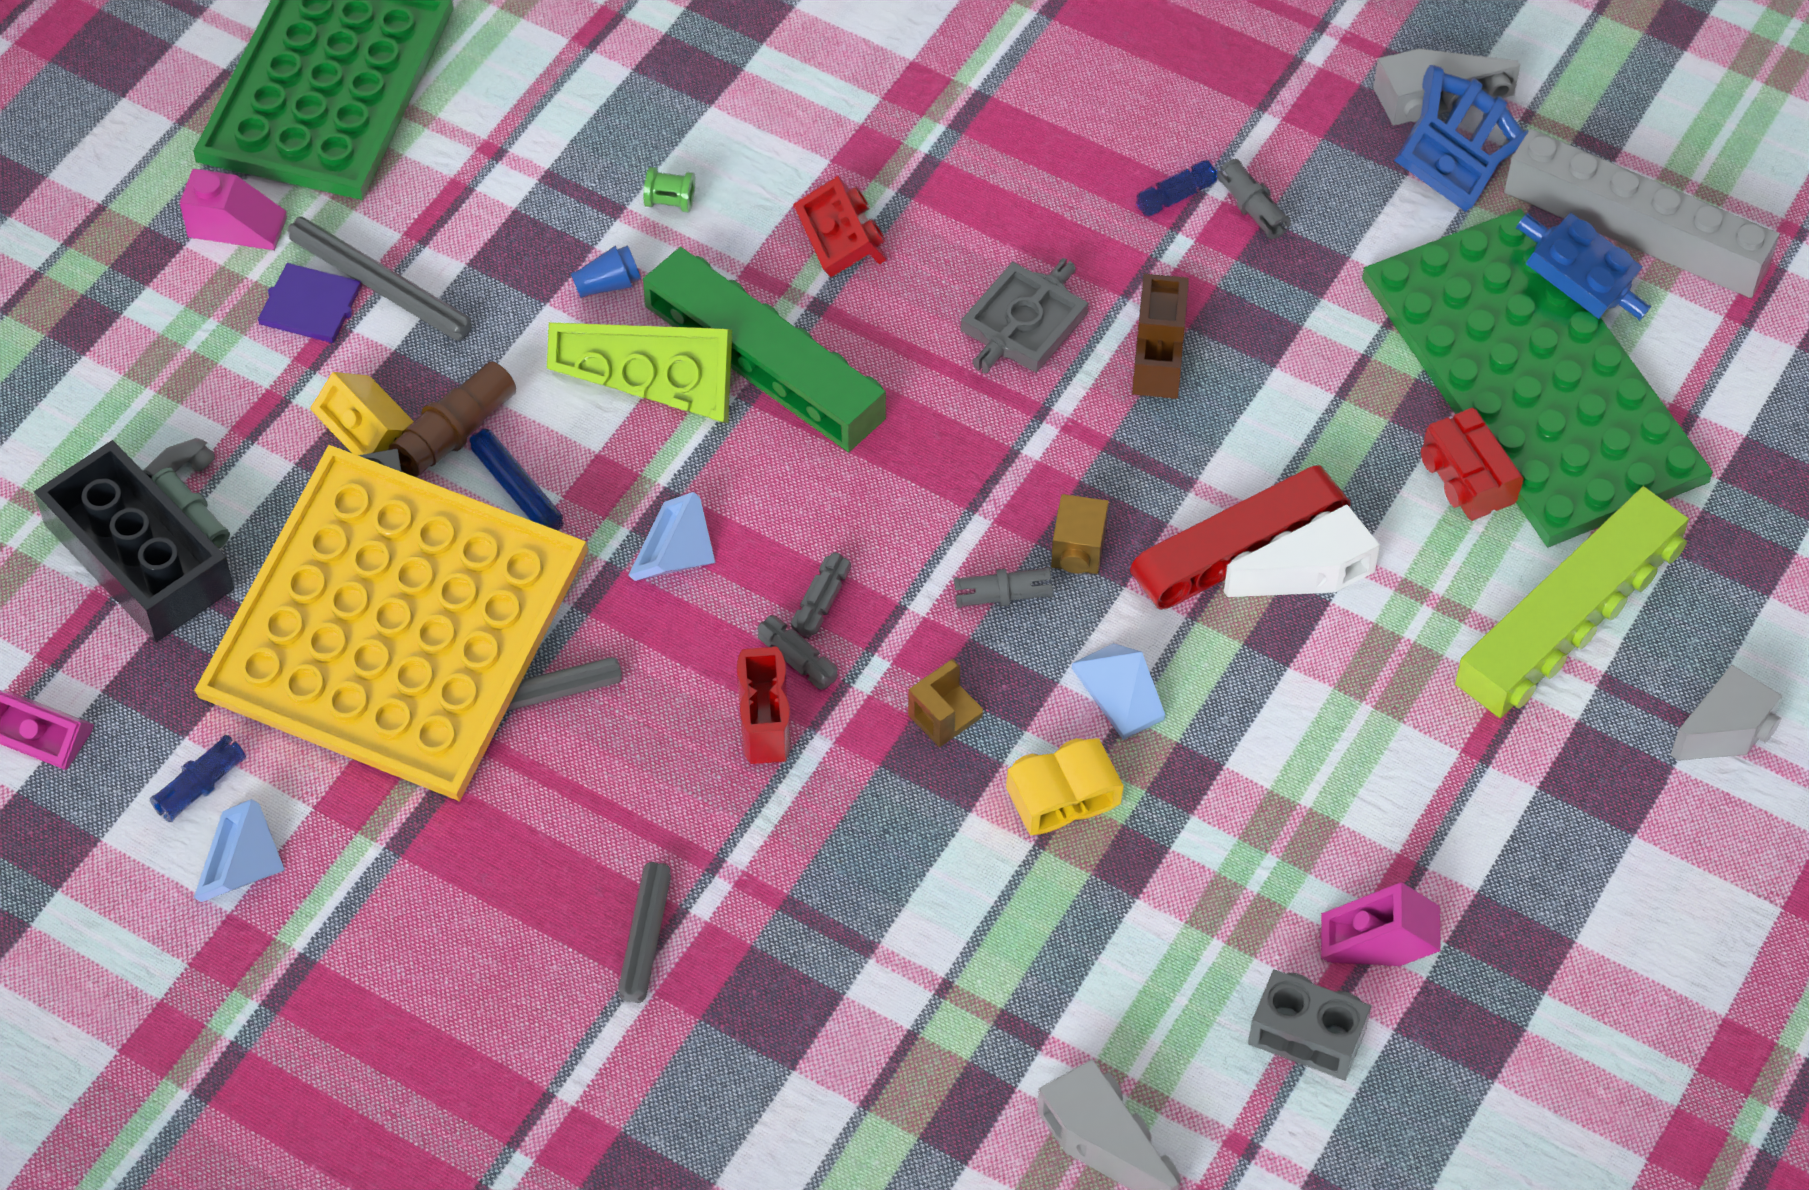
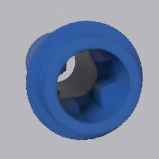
M615 245L581 269L570 273L580 298L633 288L631 283L641 280L628 245L617 249Z

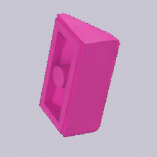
M0 690V744L67 770L90 736L94 724L16 693Z

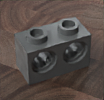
M1273 969L1253 1016L1248 1044L1346 1081L1366 1032L1372 1005L1362 1002L1352 993L1346 991L1334 992L1313 984L1307 977L1301 974H1286ZM1287 1007L1293 1009L1297 1014L1287 1016L1279 1013L1276 1009ZM1339 1026L1346 1031V1033L1334 1034L1328 1031L1325 1027Z

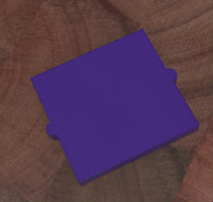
M286 263L275 286L268 289L269 298L258 317L259 325L334 343L345 319L352 317L351 307L362 287L361 281Z

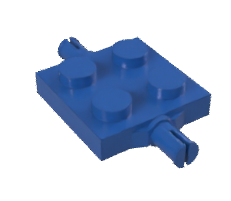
M1527 212L1516 226V229H1519L1537 243L1535 251L1526 262V265L1596 318L1600 319L1607 309L1620 305L1640 322L1652 307L1630 291L1632 281L1643 266L1633 260L1627 251L1616 247L1596 232L1594 227L1588 222L1580 220L1570 212L1558 226L1548 229Z

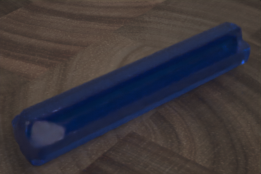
M483 428L478 433L473 434L469 439L471 450L527 517L533 522L557 531L561 530L564 525L562 513L495 434L487 428Z

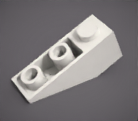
M1348 505L1333 512H1322L1309 524L1293 532L1286 531L1279 534L1270 544L1252 553L1247 551L1236 556L1227 565L1224 593L1227 597L1335 593L1375 572L1380 544Z

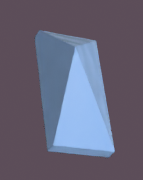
M695 492L663 503L629 573V576L634 581L715 563L701 498Z
M1113 643L1072 663L1073 671L1122 740L1165 720V712L1141 651Z
M251 799L222 812L194 895L195 899L204 902L285 871L261 806L256 801Z

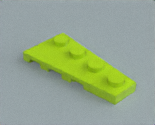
M549 322L547 369L660 402L677 409L706 416L723 423L729 422L732 330Z

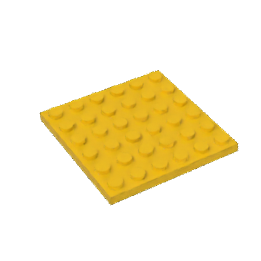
M328 445L194 691L200 699L460 801L589 550L587 543L584 540Z

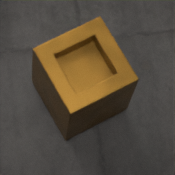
M951 659L908 689V716L939 748L983 717L982 707L960 686V665L954 659Z

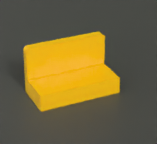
M332 372L310 407V410L355 455L387 451L394 439L401 436L402 431L414 422L368 375Z

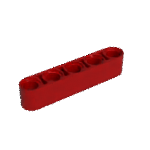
M1314 465L1148 548L1133 561L1130 573L1158 609H1168L1224 581L1227 565L1239 554L1247 551L1252 553L1270 544L1279 534L1286 531L1293 532L1309 524L1320 513L1326 511L1333 512L1345 505L1350 507L1351 503L1327 471L1320 465Z

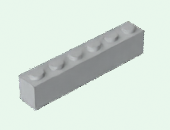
M1531 128L1511 158L1505 194L1564 219L1571 212L1580 220L1591 224L1595 231L1601 235L1752 299L1770 268L1780 234Z

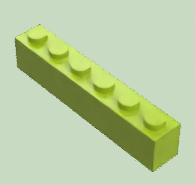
M1643 486L1461 657L1455 685L1500 719L1513 706L1518 709L1523 707L1534 694L1536 684L1545 676L1548 679L1553 678L1561 670L1567 660V655L1575 647L1581 650L1592 640L1598 629L1597 626L1605 618L1611 621L1618 616L1627 603V597L1635 589L1642 592L1649 586L1657 574V568L1666 561L1671 564L1679 557L1687 544V540L1683 537L1689 518Z

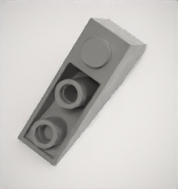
M1418 48L1378 58L1373 89L1394 126L1410 121L1416 122L1421 117L1424 97L1423 78L1430 65L1442 67L1444 73L1467 80L1475 78L1483 84L1481 89L1493 98L1500 96L1504 99L1515 94L1520 64L1515 60ZM1441 91L1438 114L1450 112L1458 100V95Z
M1093 1059L1039 1088L1037 1112L1066 1154L1131 1190L1179 1189L1181 1179L1174 1163L1166 1155L1160 1157L1151 1144V1134L1142 1117L1137 1113L1130 1114L1122 1102L1123 1094L1115 1078L1108 1072L1103 1074Z

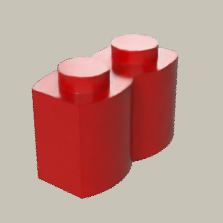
M777 646L742 649L737 660V682L743 752L750 764L786 762L791 749V732L784 657Z

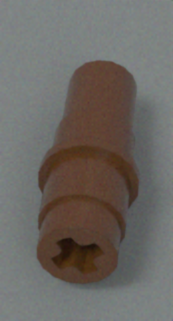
M489 361L458 388H453L438 402H430L424 406L421 416L402 431V435L389 445V450L398 449L401 470L408 475L417 477L428 467L437 464L451 451L462 449L466 445L467 437L484 424V420L516 393V385L513 378L500 364Z

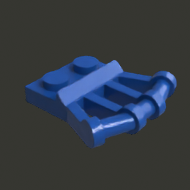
M1430 65L1423 78L1424 97L1421 117L1411 129L1410 135L1394 161L1466 212L1475 204L1497 165L1516 152L1529 130L1525 132L1522 130L1507 109V101L1500 96L1493 98L1481 89L1483 84L1475 78L1467 80L1444 73L1442 67ZM1441 91L1458 95V100L1445 122L1437 118ZM1472 104L1484 112L1470 140L1459 134L1456 129ZM1495 124H1497L1509 143L1489 155L1481 147Z

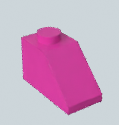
M194 168L179 202L189 238L275 251L287 218L286 210L237 175Z
M1402 882L1321 913V959L1326 962L1402 966L1441 951L1440 906Z

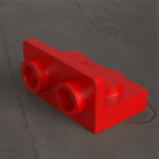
M836 176L793 204L823 270L831 278L867 255H870L879 265L887 260L880 246L886 242L885 237L873 219L868 220L865 212L870 209V206L857 186L850 189L839 176Z

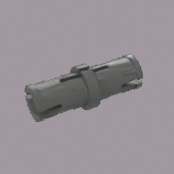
M1231 159L1223 164L1220 168L1227 176L1222 171H1218L1216 177L1237 200L1236 206L1242 214L1246 215L1248 213L1269 239H1276L1282 236L1287 230L1280 223L1282 222L1286 227H1290L1291 219L1271 199V192L1264 183H1258L1244 168L1240 160Z
M1050 567L1007 573L1006 568L996 569V574L964 578L954 577L955 591L975 589V593L955 595L957 609L965 606L1000 602L1002 607L1010 606V601L1041 597L1052 598V584L1031 585L1033 581L1050 580Z

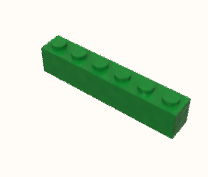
M680 246L643 278L644 300L647 309L672 327L732 330L731 369L848 453L886 420V391L877 380L870 376L865 377L859 373L839 353L830 352L814 341L813 337L805 329L794 327L780 317L772 306L766 303L762 304L747 294L738 282L728 280L713 270L704 258L700 256L695 257Z

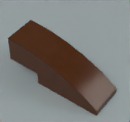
M1143 273L1132 395L1178 399L1189 277Z

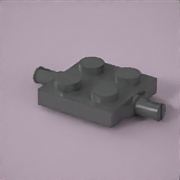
M1066 258L1060 259L1059 263L1048 275L1031 272L1012 261L961 319V332L985 345L984 349L972 361L978 371L982 368V373H988L999 358L1004 356L1037 373L1086 317L1089 303L1070 293L1064 286L1066 281L1076 272V267L1071 261L1067 263Z

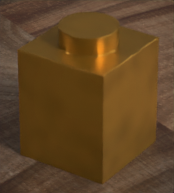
M1061 494L1052 543L1051 568L1064 569L1075 574L1084 572L1099 573L1109 501Z

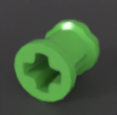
M649 167L644 183V206L653 207L654 204L681 207L682 212L689 213L695 194V173L686 172L682 176L660 173L656 167Z

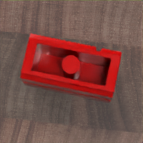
M1470 408L1455 414L1451 419L1447 417L1430 424L1426 428L1423 447H1421L1422 461L1430 473H1438L1444 482L1446 497L1454 508L1461 507L1467 518L1473 521L1490 514L1492 510L1498 511L1516 503L1523 477L1476 409Z

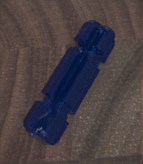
M1202 160L1190 166L1192 171L1186 168L1157 183L1156 189L1154 186H1151L1136 195L1138 209L1142 211L1144 216L1150 217L1162 211V205L1167 208L1197 193V187L1203 190L1215 184L1217 181L1216 168L1212 166L1209 160Z

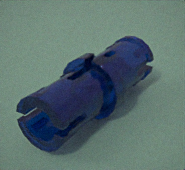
M225 734L195 762L188 760L181 766L182 773L156 795L150 797V803L160 816L165 812L166 814L163 817L170 823L202 794L205 797L209 796L215 791L214 784L237 764L246 759V755L236 741L230 745L232 737Z

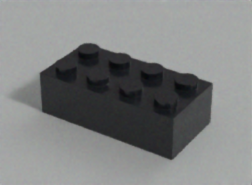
M111 440L33 491L44 525L155 643L234 590L226 556L114 440Z

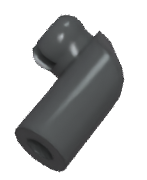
M194 438L167 447L143 471L152 479L157 472L164 468H172L176 472L185 463L189 462L195 471L201 472L215 459V453L206 446L208 442Z

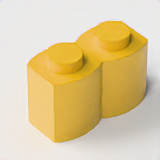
M1075 738L1064 743L1054 754H1027L1022 756L1008 769L1006 789L1029 835L1048 833L1064 827L1074 820L1091 818L1114 809L1121 804L1124 787L1099 738L1086 740Z

